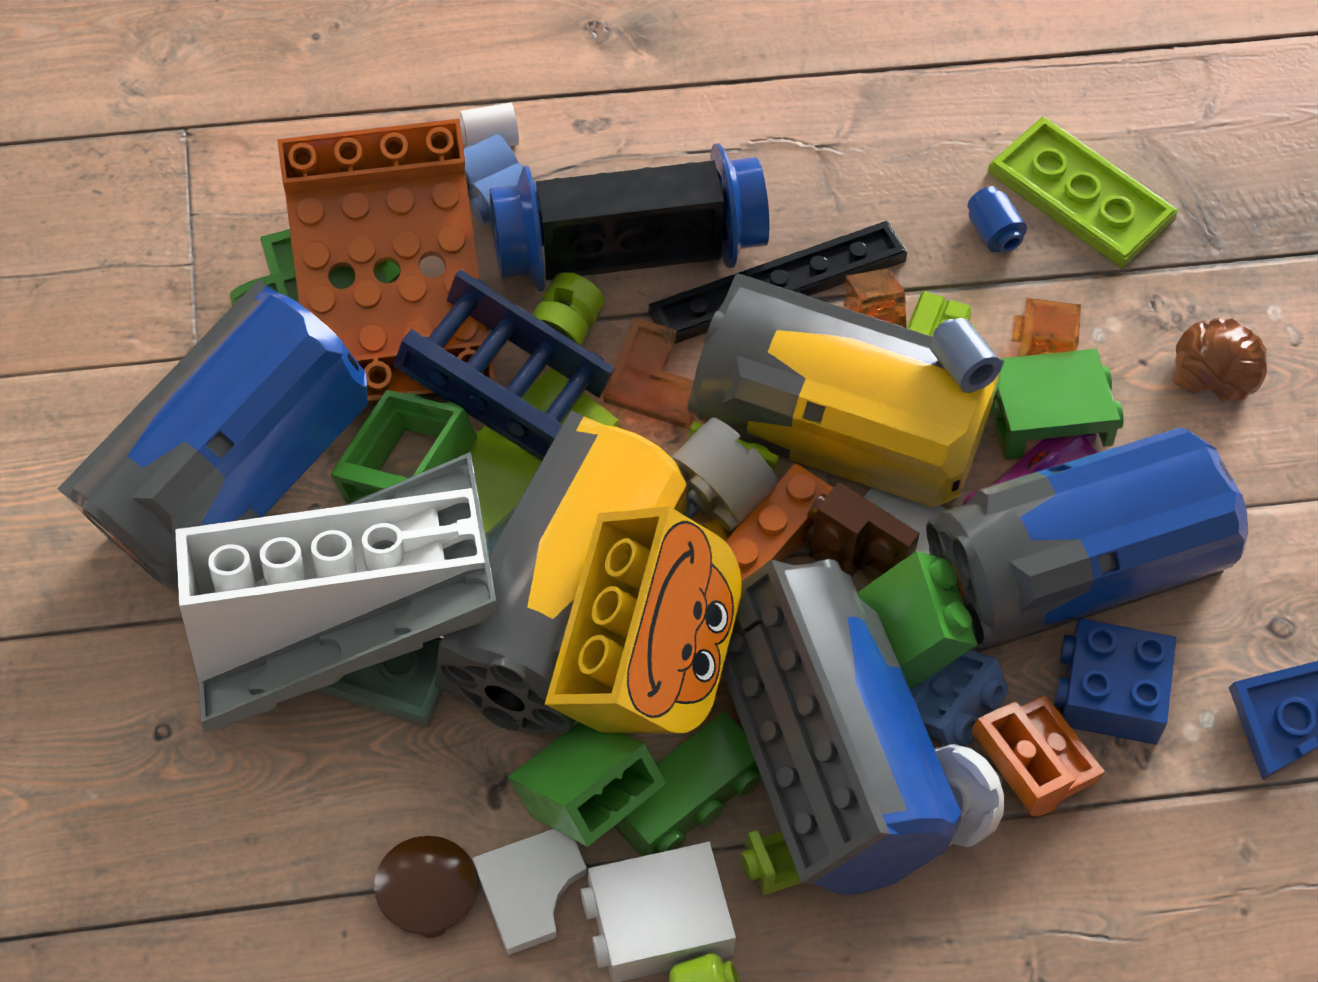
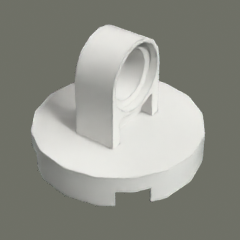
M955 744L938 747L935 749L962 813L961 822L950 845L973 846L992 834L1000 823L1004 812V793L1001 787L1004 778L984 757L971 748Z

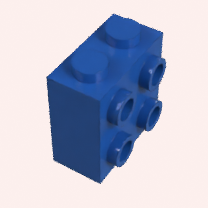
M1079 618L1073 635L1065 634L1063 637L1059 663L1067 664L1066 678H1058L1054 695V706L1062 708L1061 715L1073 729L1157 745L1168 722L1176 637Z

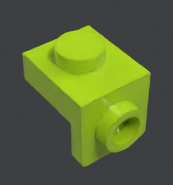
M758 829L747 832L745 850L740 852L741 863L748 880H757L763 896L801 884L782 831L762 838Z

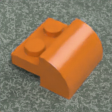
M1046 695L1022 706H1019L1014 701L978 718L972 727V737L1033 817L1042 816L1054 811L1061 800L1098 783L1105 773Z

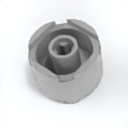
M711 418L671 458L678 465L688 483V488L691 490L687 494L691 498L690 503L705 516L712 510L714 518L725 529L733 532L772 492L778 479L768 463L753 447L748 451L737 441L741 436L734 429L719 419Z

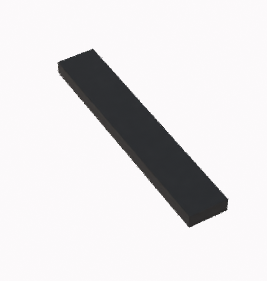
M887 220L738 273L806 296H811L906 262L908 252ZM736 274L649 304L648 313L666 347L708 332L712 318L723 304Z

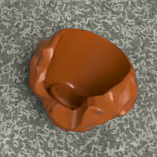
M1214 318L1209 322L1199 321L1183 333L1176 345L1175 362L1177 370L1173 382L1188 392L1198 393L1201 390H1210L1217 395L1220 401L1243 400L1248 395L1255 393L1261 387L1266 377L1267 349L1261 338L1233 318Z

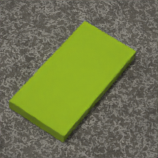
M1044 116L993 159L988 167L987 173L1122 269L1175 220L1178 209Z
M551 368L530 386L521 399L541 412L546 413L569 380ZM584 392L571 409L602 425L619 428V419ZM566 416V417L564 418V420L561 422L562 425H563L564 421L566 420L567 416ZM485 425L476 433L478 438L469 452H471L485 539L488 544H491L502 534L542 461Z

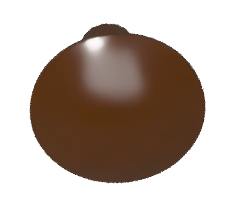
M418 836L405 840L395 846L381 861L374 881L376 901L384 916L400 929L418 933L427 938L441 936L446 929L464 918L475 901L478 889L476 868L467 852L456 843L437 836Z

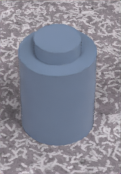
M967 319L946 320L935 329L930 342V351L962 391L972 393L987 387L995 380L1001 371L1002 362Z

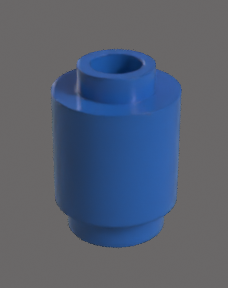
M986 187L976 192L970 198L967 204L969 219L990 251L1010 252L1022 243L1027 231V225L1006 193L1000 192L996 187Z

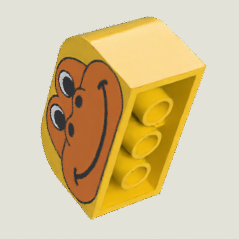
M670 506L598 513L545 705L602 733H686L697 728L706 719L713 706L741 597L740 569L729 545L718 535Z

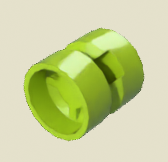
M563 272L556 274L542 297V302L536 307L532 315L582 346L589 335V329L595 324L605 306V298L601 290L588 279L574 273Z

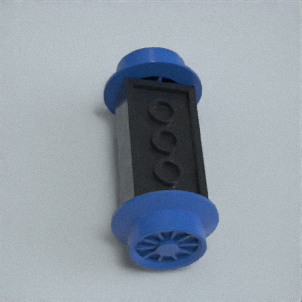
M720 143L713 144L710 161L536 181V196L529 166H523L517 185L489 189L491 220L500 277L528 275L539 292L544 291L545 280H552L556 274L563 272L587 276L721 259V256L727 268H734L741 249L767 246L769 241L768 196L760 161L757 157L730 160Z

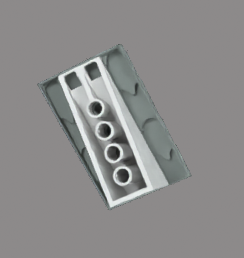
M471 452L345 506L175 529L179 606L199 681L201 723L204 733L276 709V703L334 684L348 673L421 649L424 642L482 623L491 614L497 612Z

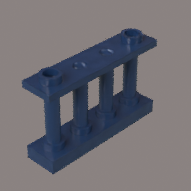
M460 269L454 277L446 300L454 306L429 337H424L411 329L401 341L393 366L448 402L455 403L464 408L467 414L540 461H543L562 427L561 422L583 392L587 390L600 398L615 367L605 362L598 354L586 350L495 292L482 280L473 278ZM471 316L492 331L469 361L463 362L443 348L465 320ZM510 341L531 356L509 385L502 387L482 373L505 343ZM546 365L570 380L546 413H543L521 398Z

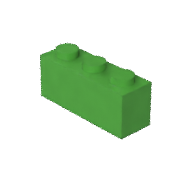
M725 711L656 764L667 784L614 827L641 857L678 849L686 840L685 834L699 823L703 827L712 823L724 810V803L737 793L740 796L748 794L761 781L762 777L745 732Z

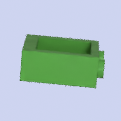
M386 390L330 474L346 503L350 504L408 479L407 477L380 471V468L405 430L437 438L413 476L467 454L478 437L464 408L452 402L440 403L424 399L415 393L403 394Z

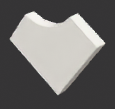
M551 829L472 858L477 877L508 956L557 938L554 920L557 902L570 884L587 875L586 865L574 839L555 829Z

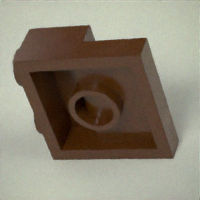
M839 482L828 496L823 493L820 494L811 505L807 518L812 520L813 523L808 528L803 541L811 546L809 557L813 558L815 562L827 559L835 560L839 563L841 571L850 575L851 578L860 569L873 582L916 551L920 533Z

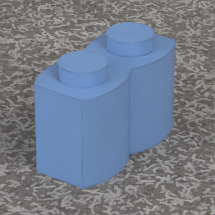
M495 134L464 149L465 175L472 211L481 224L486 222L492 230L489 189L517 185L523 165L518 162L507 142L499 134ZM533 180L534 190H535V196H536V183H535L534 180Z

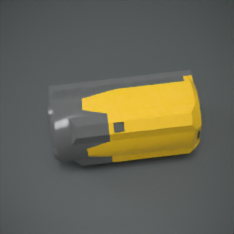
M736 273L723 304L716 311L710 323L697 365L688 402V411L695 413L699 420L708 422L711 418L719 419L734 429L741 436L740 440L749 444H760L778 456L934 508L951 501L961 494L994 405L1004 360L1000 359L1002 368L992 383L985 388L972 393H966L962 391L930 351L932 336Z
M571 410L489 555L497 612L491 614L482 623L444 635L438 648L434 687L468 702L482 712L488 720L501 728L539 735L557 732L569 733L576 720L545 705V701L598 513L670 506L683 514L686 509L688 483L676 462L659 446L636 433L614 426L602 425Z

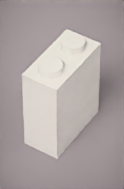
M710 842L588 868V887L581 889L582 903L587 920L596 918L600 935L592 937L595 957L599 968L608 966L611 982H622L670 971L676 963L708 953H715L722 959L734 955L736 936Z

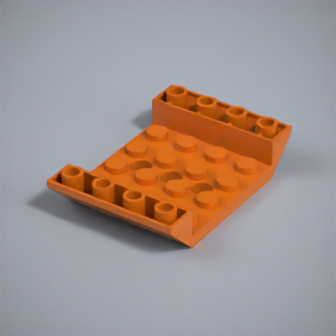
M460 119L277 139L299 304L313 313L343 341L344 345L366 372L368 402L379 401L386 390L403 394L415 393L419 396L436 394L393 365L401 341L411 329L424 337H429L454 306L446 300L454 277L460 269L473 278L480 279L465 175V156ZM436 256L444 262L445 270L438 277H426L419 269L421 261L425 257ZM391 261L399 267L401 272L397 280L392 283H382L377 280L374 270L381 262ZM337 267H347L354 272L355 280L348 288L339 289L330 283L329 276ZM469 316L443 349L463 362H468L487 338L486 326ZM492 360L482 374L495 381Z

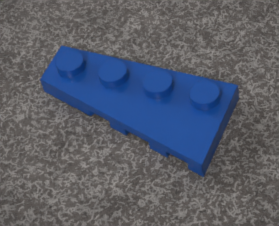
M1318 661L1235 681L1228 687L1262 780L1318 749Z

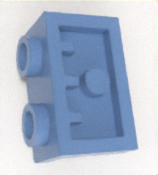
M970 650L916 685L911 690V694L928 735L940 739L942 746L955 744L966 747L975 740L971 735V730L977 719L1001 706L1008 692V687L996 658Z

